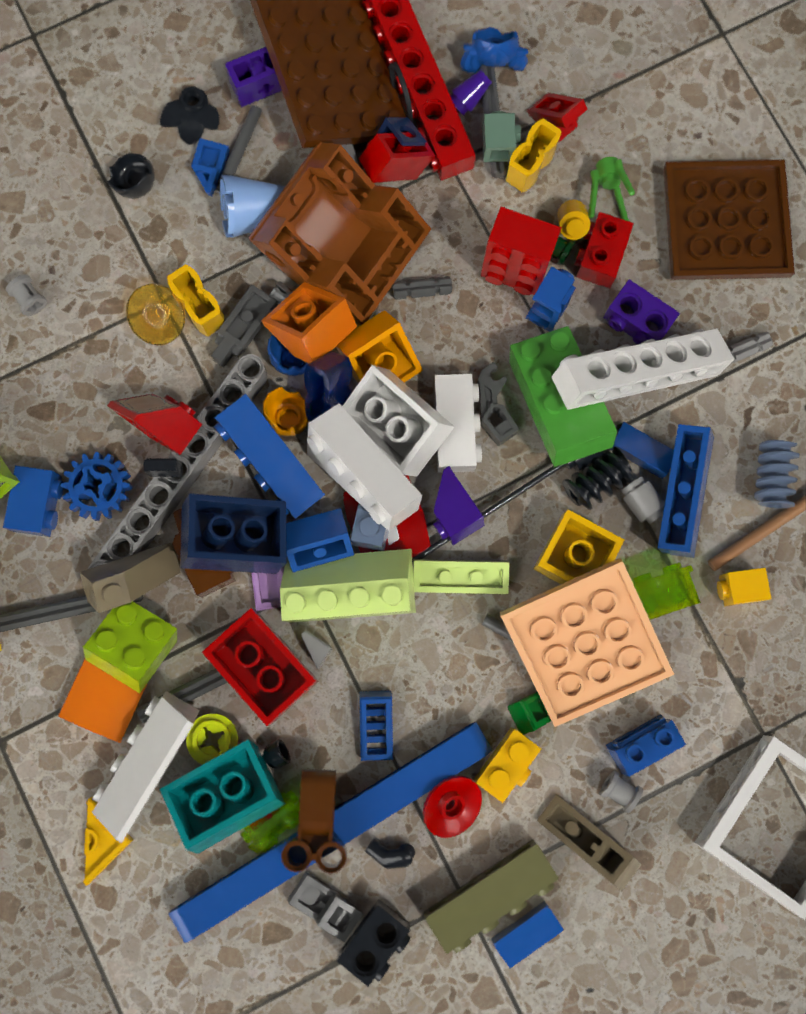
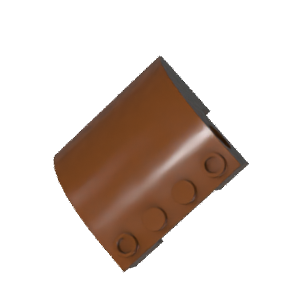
M319 142L312 149L248 239L298 285L306 282L345 298L355 322L363 324L373 314L429 234L431 228L398 188L378 186L372 183L371 179L341 144Z

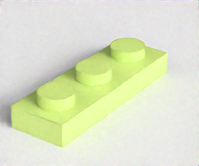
M414 559V592L509 594V562Z

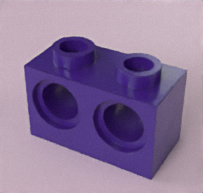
M628 279L603 318L607 320L608 325L618 332H625L638 345L649 339H655V341L662 340L680 313ZM620 305L631 307L633 314L624 313ZM646 322L655 323L658 331L648 329Z

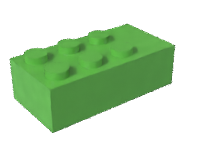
M569 326L510 345V367L554 467L613 448L617 433L604 402L567 410L553 382L552 375L559 368L560 362L570 355L582 356Z

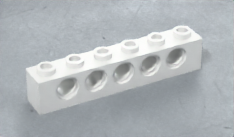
M718 328L707 331L698 329L688 335L680 336L679 334H674L663 340L655 341V339H649L633 346L624 344L609 351L599 349L589 355L579 357L577 355H570L560 362V366L552 375V379L567 410L715 377L734 360V357Z

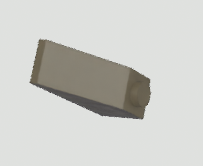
M173 542L81 571L80 576L87 602L98 613L130 603L181 573L177 554L172 545Z
M558 795L554 797L537 819L540 824L621 891L642 865Z

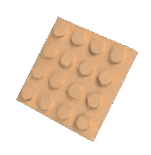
M621 558L500 612L501 618L554 727L674 675Z

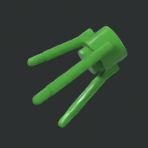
M605 157L596 163V170L590 172L592 185L589 218L595 216L599 183L604 189L614 190L621 219L629 221L619 186L621 180L629 195L633 196L635 191L623 168L622 160L616 157Z

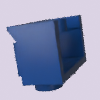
M551 267L532 298L535 302L526 315V319L549 332L553 331L576 289L573 286L574 276L564 269L557 270Z
M661 714L606 744L620 773L628 777L686 746L673 720L665 719Z

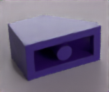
M449 466L443 470L434 507L437 522L433 523V526L442 540L448 537L451 544L455 545L484 527L485 523L483 515Z

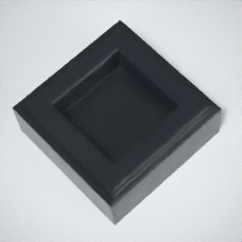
M146 458L144 460V472L150 477H182L183 466L175 458Z

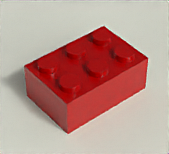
M501 206L487 242L480 276L484 277L491 284H504L513 287L519 294L535 295L543 281L562 227Z
M252 608L201 652L266 726L272 725L319 682L259 613Z

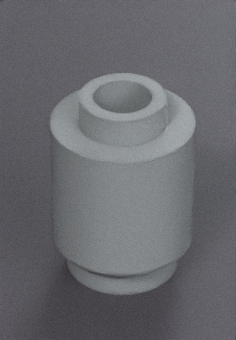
M642 476L621 490L625 495L624 501L640 523L647 520L651 524L663 516L664 500L650 481L646 482Z

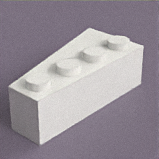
M339 403L308 423L307 455L364 507L376 523L382 524L390 531L419 510L422 494Z

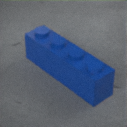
M244 394L214 417L218 423L213 427L225 442L230 438L238 447L234 453L245 467L251 463L258 472L254 478L265 492L271 489L277 496L275 501H286V515L290 513L294 518H297L325 496L247 394Z
M678 424L657 547L663 554L689 558L695 557L714 441L711 427Z

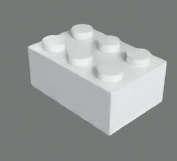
M371 365L342 406L404 475L409 476L419 475L454 428L449 421L394 373L375 365Z

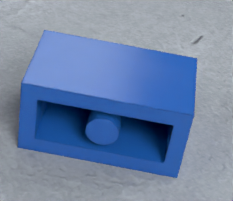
M15 465L13 475L20 482L10 490L3 528L17 533L50 537L51 531L56 528L58 522V513L55 510L57 500L61 499L64 488L61 487V483H64L61 480L62 476L52 470Z
M341 508L286 523V554L292 572L354 555Z

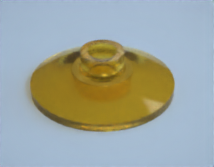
M154 283L143 285L131 294L127 302L126 315L132 331L144 342L152 345H165L177 339L183 331L185 325L183 304L168 287ZM158 307L163 312V318L157 314Z

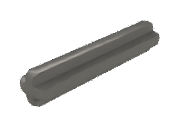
M214 669L169 691V693L187 703L227 683V681ZM151 701L136 709L142 723H146L150 717L144 713Z

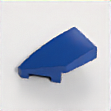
M200 138L191 166L207 195L213 196L226 165L230 149L228 145Z

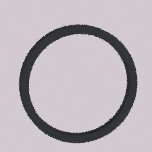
M396 62L390 63L389 76L391 85L398 94L395 80L396 72L405 98L406 117L413 122L412 105L405 79Z

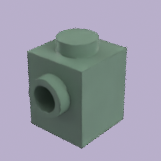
M494 111L484 114L482 125L483 162H509L512 153L516 149V144H520L521 126L515 125V113Z

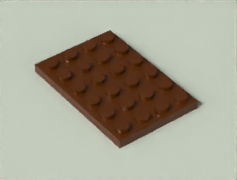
M250 0L302 148L315 147L319 142L341 145L368 143L378 133L385 117H406L397 91L391 85L389 70L377 37L374 34L371 21L367 17V10L362 5L363 0Z

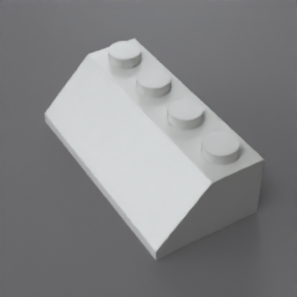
M165 691L161 699L154 696L144 713L150 716L145 726H136L127 741L132 744L126 756L122 753L119 754L110 769L111 772L115 773L111 782L107 784L103 781L93 797V800L98 803L92 813L112 836L120 842H123L199 713L197 708Z

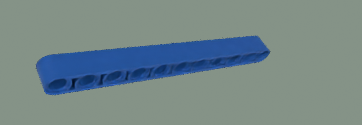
M473 722L336 807L333 838L340 839L344 844L348 843L425 795L441 781L457 775L491 753L493 749L477 722ZM298 831L172 909L168 915L183 942L187 943L300 873L289 871L285 868L281 859L283 848L289 840L298 837ZM296 845L289 849V856L294 862L300 863L307 859V852L302 846ZM327 847L322 853L323 858L337 850V848ZM311 861L308 867L316 863V861Z

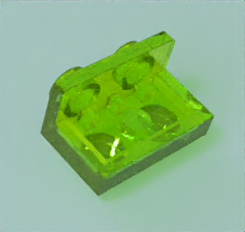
M679 562L662 568L663 575L652 578L651 572L632 578L633 585L649 620L701 603L690 572L694 571L692 565L682 568Z

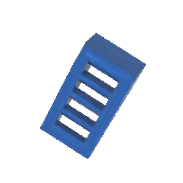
M390 690L360 691L361 761L393 760L392 693ZM366 704H385V707L366 708ZM367 716H385V721H367ZM386 729V734L367 735V730ZM386 742V748H367V743Z

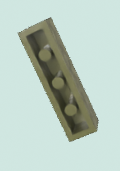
M532 839L425 910L424 918L445 953L448 954L452 950L458 953L468 947L472 942L470 938L479 932L486 934L495 929L500 923L498 919L507 913L515 915L527 906L526 901L537 894L538 897H541L550 892L555 887L553 882L558 880L559 877L538 844Z

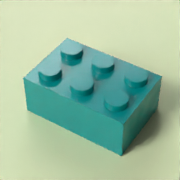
M249 739L160 788V792L185 849L196 854L285 805L272 774L263 760L259 747Z

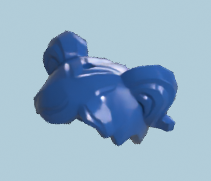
M487 27L474 32L472 44L465 43L463 45L465 52L460 61L461 68L466 73H477L482 65L498 68L506 64L514 71H524L528 64L526 55L529 53L527 48L519 46L516 31L506 32L502 35L497 28Z

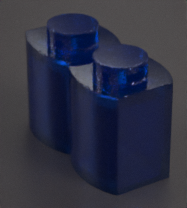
M330 351L306 366L304 383L308 394L305 398V413L308 421L311 422L338 403L343 406L351 395L349 384L352 379V366L349 357Z

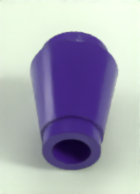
M481 69L452 89L451 99L454 106L463 116L468 111H473L488 87L492 84Z

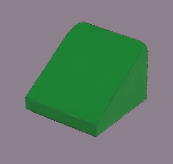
M537 691L508 706V710L519 732L523 735L551 722V718Z

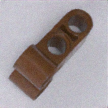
M302 769L298 837L289 840L281 854L282 863L289 871L302 872L310 865L311 861H316L319 869L325 873L332 874L340 871L346 863L347 847L340 839L333 838L336 770ZM292 846H302L307 852V859L300 863L291 860L289 849ZM327 847H336L340 851L341 859L336 864H329L324 860L322 853Z

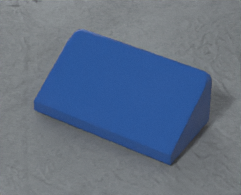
M625 422L622 423L616 434L613 447L620 449L629 461L661 479L666 477L671 469L674 450Z
M543 901L491 938V941L511 969L564 931L548 904Z

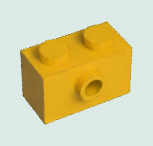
M511 727L473 780L501 803H504L516 784L521 787L526 782L532 772L528 767L541 751V748Z

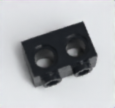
M378 899L340 949L336 961L369 987L374 979L379 982L387 973L390 967L387 961L396 951L400 954L411 939L408 935L410 924ZM383 923H390L395 927L396 932L392 937L384 938L378 934L377 928ZM362 951H369L375 956V960L370 965H362L358 962L357 955Z

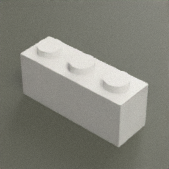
M472 374L435 375L434 377L435 410L454 426L437 450V473H443V470L448 466L453 472H474L477 463L482 462L481 444H476L475 432H480V414H474V402H479L478 383L473 384Z

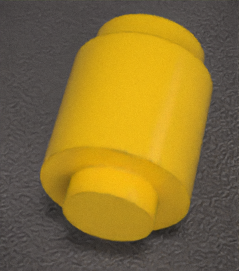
M568 200L560 206L557 217L559 227H562L561 234L570 240H578L584 237L590 229V219L585 204L579 200Z

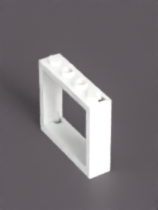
M763 735L694 843L787 910L805 920L806 880L795 898L792 899L720 848L778 755L806 773V758L776 737Z

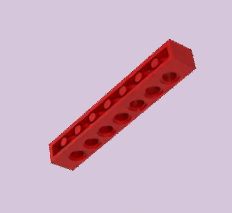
M409 0L362 1L363 7L367 10L368 19L372 18L375 25L373 26V31L378 43H382L385 48L384 59L388 69L389 64L396 62L401 69L411 100L413 120L415 119L418 131L422 132L435 154V157L429 163L432 172L437 171L442 181L474 169L476 154ZM407 65H415V66H417V67H415V68H408V67H406V66H407ZM396 74L395 80L398 93L402 95V87ZM418 90H425V91H427V93H425V94H420V93H418L417 91H418ZM435 115L439 118L436 120L429 119L428 116ZM447 141L450 145L442 146L438 142Z

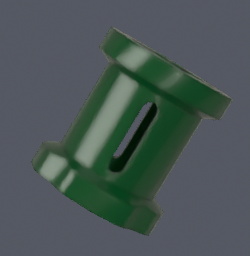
M558 237L551 256L557 260L558 265H563L573 249L575 241L570 240L568 242L562 237Z

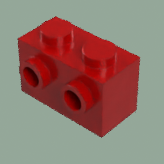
M402 132L405 136L414 138L410 132ZM377 133L368 142L367 148L359 157V160L372 183L417 180L435 157V154L428 142H426L425 146H402L393 133Z
M599 212L595 222L590 221V229L583 237L588 240L586 249L580 248L574 265L579 267L576 278L610 289L616 279L634 223Z

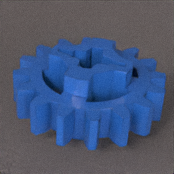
M99 452L94 453L93 459L83 454V462L81 464L72 461L73 472L64 471L63 473L69 478V482L61 483V487L69 491L62 496L63 500L72 502L69 509L73 512L80 510L79 516L87 519L91 513V517L95 521L100 520L101 514L111 519V510L113 509L122 512L123 509L120 502L130 501V498L125 495V491L133 489L131 484L125 482V480L131 477L128 471H122L125 465L121 461L114 463L115 458L110 454H107L103 460V456ZM97 467L108 468L112 473L106 472L102 474ZM96 479L102 483L98 485V493L92 490L96 488ZM93 499L97 506L85 505L82 500Z

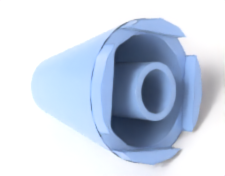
M221 175L220 206L224 218L228 219L222 220L226 238H234L253 232L286 186L232 175Z

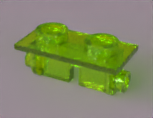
M292 790L287 793H281L285 805L271 812L273 817L270 820L264 816L246 826L244 831L240 833L247 844L253 841L247 846L251 851L257 854L261 851L263 853L269 851L277 844L279 840L277 837L286 829L291 830L298 826L300 802L295 804L299 798Z

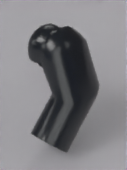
M375 838L364 851L386 869L406 868L413 862L412 858L415 856V849L409 843H402L399 848L389 850Z

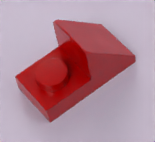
M547 93L529 108L527 112L535 122L544 118L561 129L559 143L577 128L578 117L588 109L584 99Z

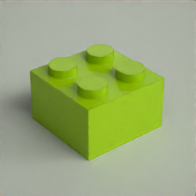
M132 601L113 608L83 646L85 660L136 692L141 693L177 643V628Z

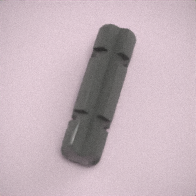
M449 276L438 277V280L435 281L434 278L410 280V283L405 281L393 283V295L397 300L407 299V296L419 298L435 296V293H439V295H449L452 293V280Z

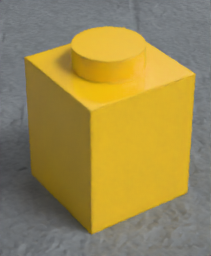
M766 568L728 572L719 575L720 581L717 582V593L720 600H723L724 607L772 599Z

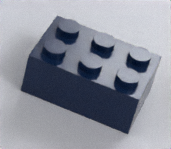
M189 493L182 505L180 568L277 574L287 564L286 501Z

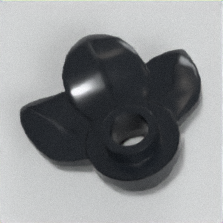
M195 86L185 88L178 100L167 103L160 117V125L162 127H178L180 137L187 145H192L199 141L204 133V129L217 130L220 123L218 110L209 104L206 93ZM192 101H198V102H199V103L196 104V105L190 106V103H191Z

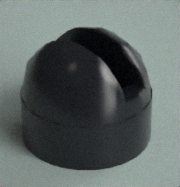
M280 739L270 743L263 752L264 762L274 769L283 767L291 761L289 751Z

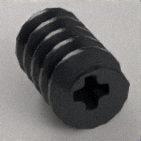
M613 447L612 453L605 452L602 460L599 458L593 460L592 467L589 465L584 466L582 474L575 472L572 474V481L564 479L562 484L567 495L575 505H583L588 510H591L593 508L590 499L593 498L598 503H602V491L611 497L613 495L611 485L621 490L623 489L622 478L629 483H632L634 479L627 458L620 449Z

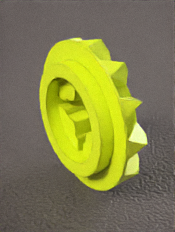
M211 713L195 720L186 736V745L191 757L203 765L237 746L239 737L236 726L226 716ZM205 728L213 734L218 732L225 733L218 740L220 752L213 745L201 747L205 743L204 741L208 739Z

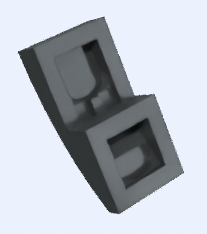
M308 872L304 873L287 899L288 904L314 919L319 927L343 942L347 940L363 915V912L354 904Z

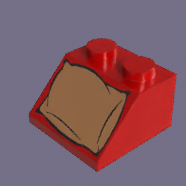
M151 393L113 400L107 405L150 439L179 455L182 454L203 425L193 417L196 412L191 407L181 401L177 402L168 395L163 399Z

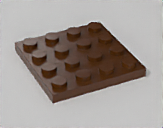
M785 160L665 163L663 171L671 280L791 278L795 274Z

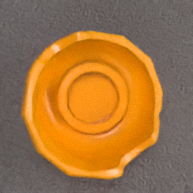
M278 387L267 393L262 403L263 416L278 435L295 436L306 429L310 421L309 404L301 397L298 391L288 392L283 387Z

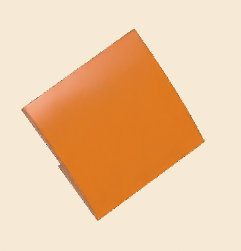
M84 658L58 717L121 743L146 686L141 693H138Z

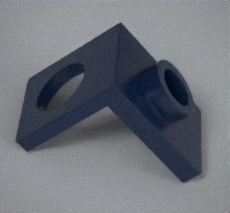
M385 117L378 130V133H393L402 146H425L427 142L408 117ZM408 131L413 135L414 138H409L405 136L402 132Z

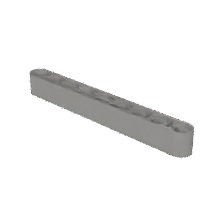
M247 354L237 361L196 418L203 425L181 455L173 451L168 458H175L181 465L187 467L186 474L180 479L153 477L88 569L147 549L224 442V439L216 429L209 426L210 420L234 403L227 401V397L231 392H242V396L247 394L251 401H253L265 385L268 373L259 356ZM256 366L260 368L256 376H245V372L249 367ZM198 440L205 441V447L201 452H191L193 443ZM160 491H167V501L161 505H156V494ZM148 516V527L145 530L138 531L136 528L138 519ZM123 542H129V553L124 557H119V545Z

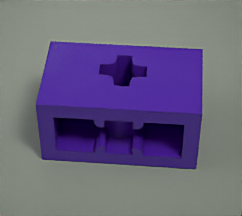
M267 47L225 63L230 84L241 108L282 91Z

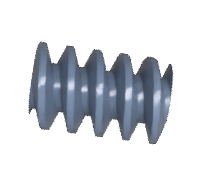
M767 440L759 444V451L763 454L758 456V463L763 466L758 467L756 471L757 475L762 477L755 482L756 487L761 489L754 493V498L759 501L758 505L769 508L795 507V503L786 500V497L796 495V490L787 486L788 484L796 483L798 480L796 477L789 475V472L796 471L799 468L797 465L790 463V460L800 457L799 453L791 451V448L796 447L797 443L783 440Z

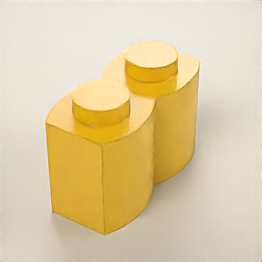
M544 118L537 121L529 130L526 142L519 145L512 153L506 182L522 193L529 190L537 181L540 169L546 167L553 159L561 135V129Z
M185 264L168 275L167 281L170 289L181 307L188 312L198 331L207 337L218 331L225 322L224 315L215 297L205 289L197 272Z

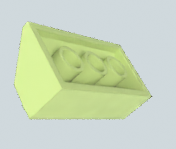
M402 549L356 553L350 557L297 572H292L289 560L287 559L280 586L282 621L294 623L416 613L412 550Z

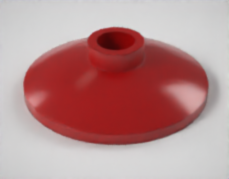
M452 776L437 784L429 793L423 808V820L427 829L435 836L441 838H451L466 831L474 823L481 809L482 794L479 786L466 776Z

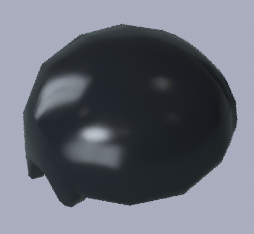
M125 154L119 157L113 166L109 167L110 180L107 183L124 198L137 199L143 197L152 189L154 183L153 165L141 154Z

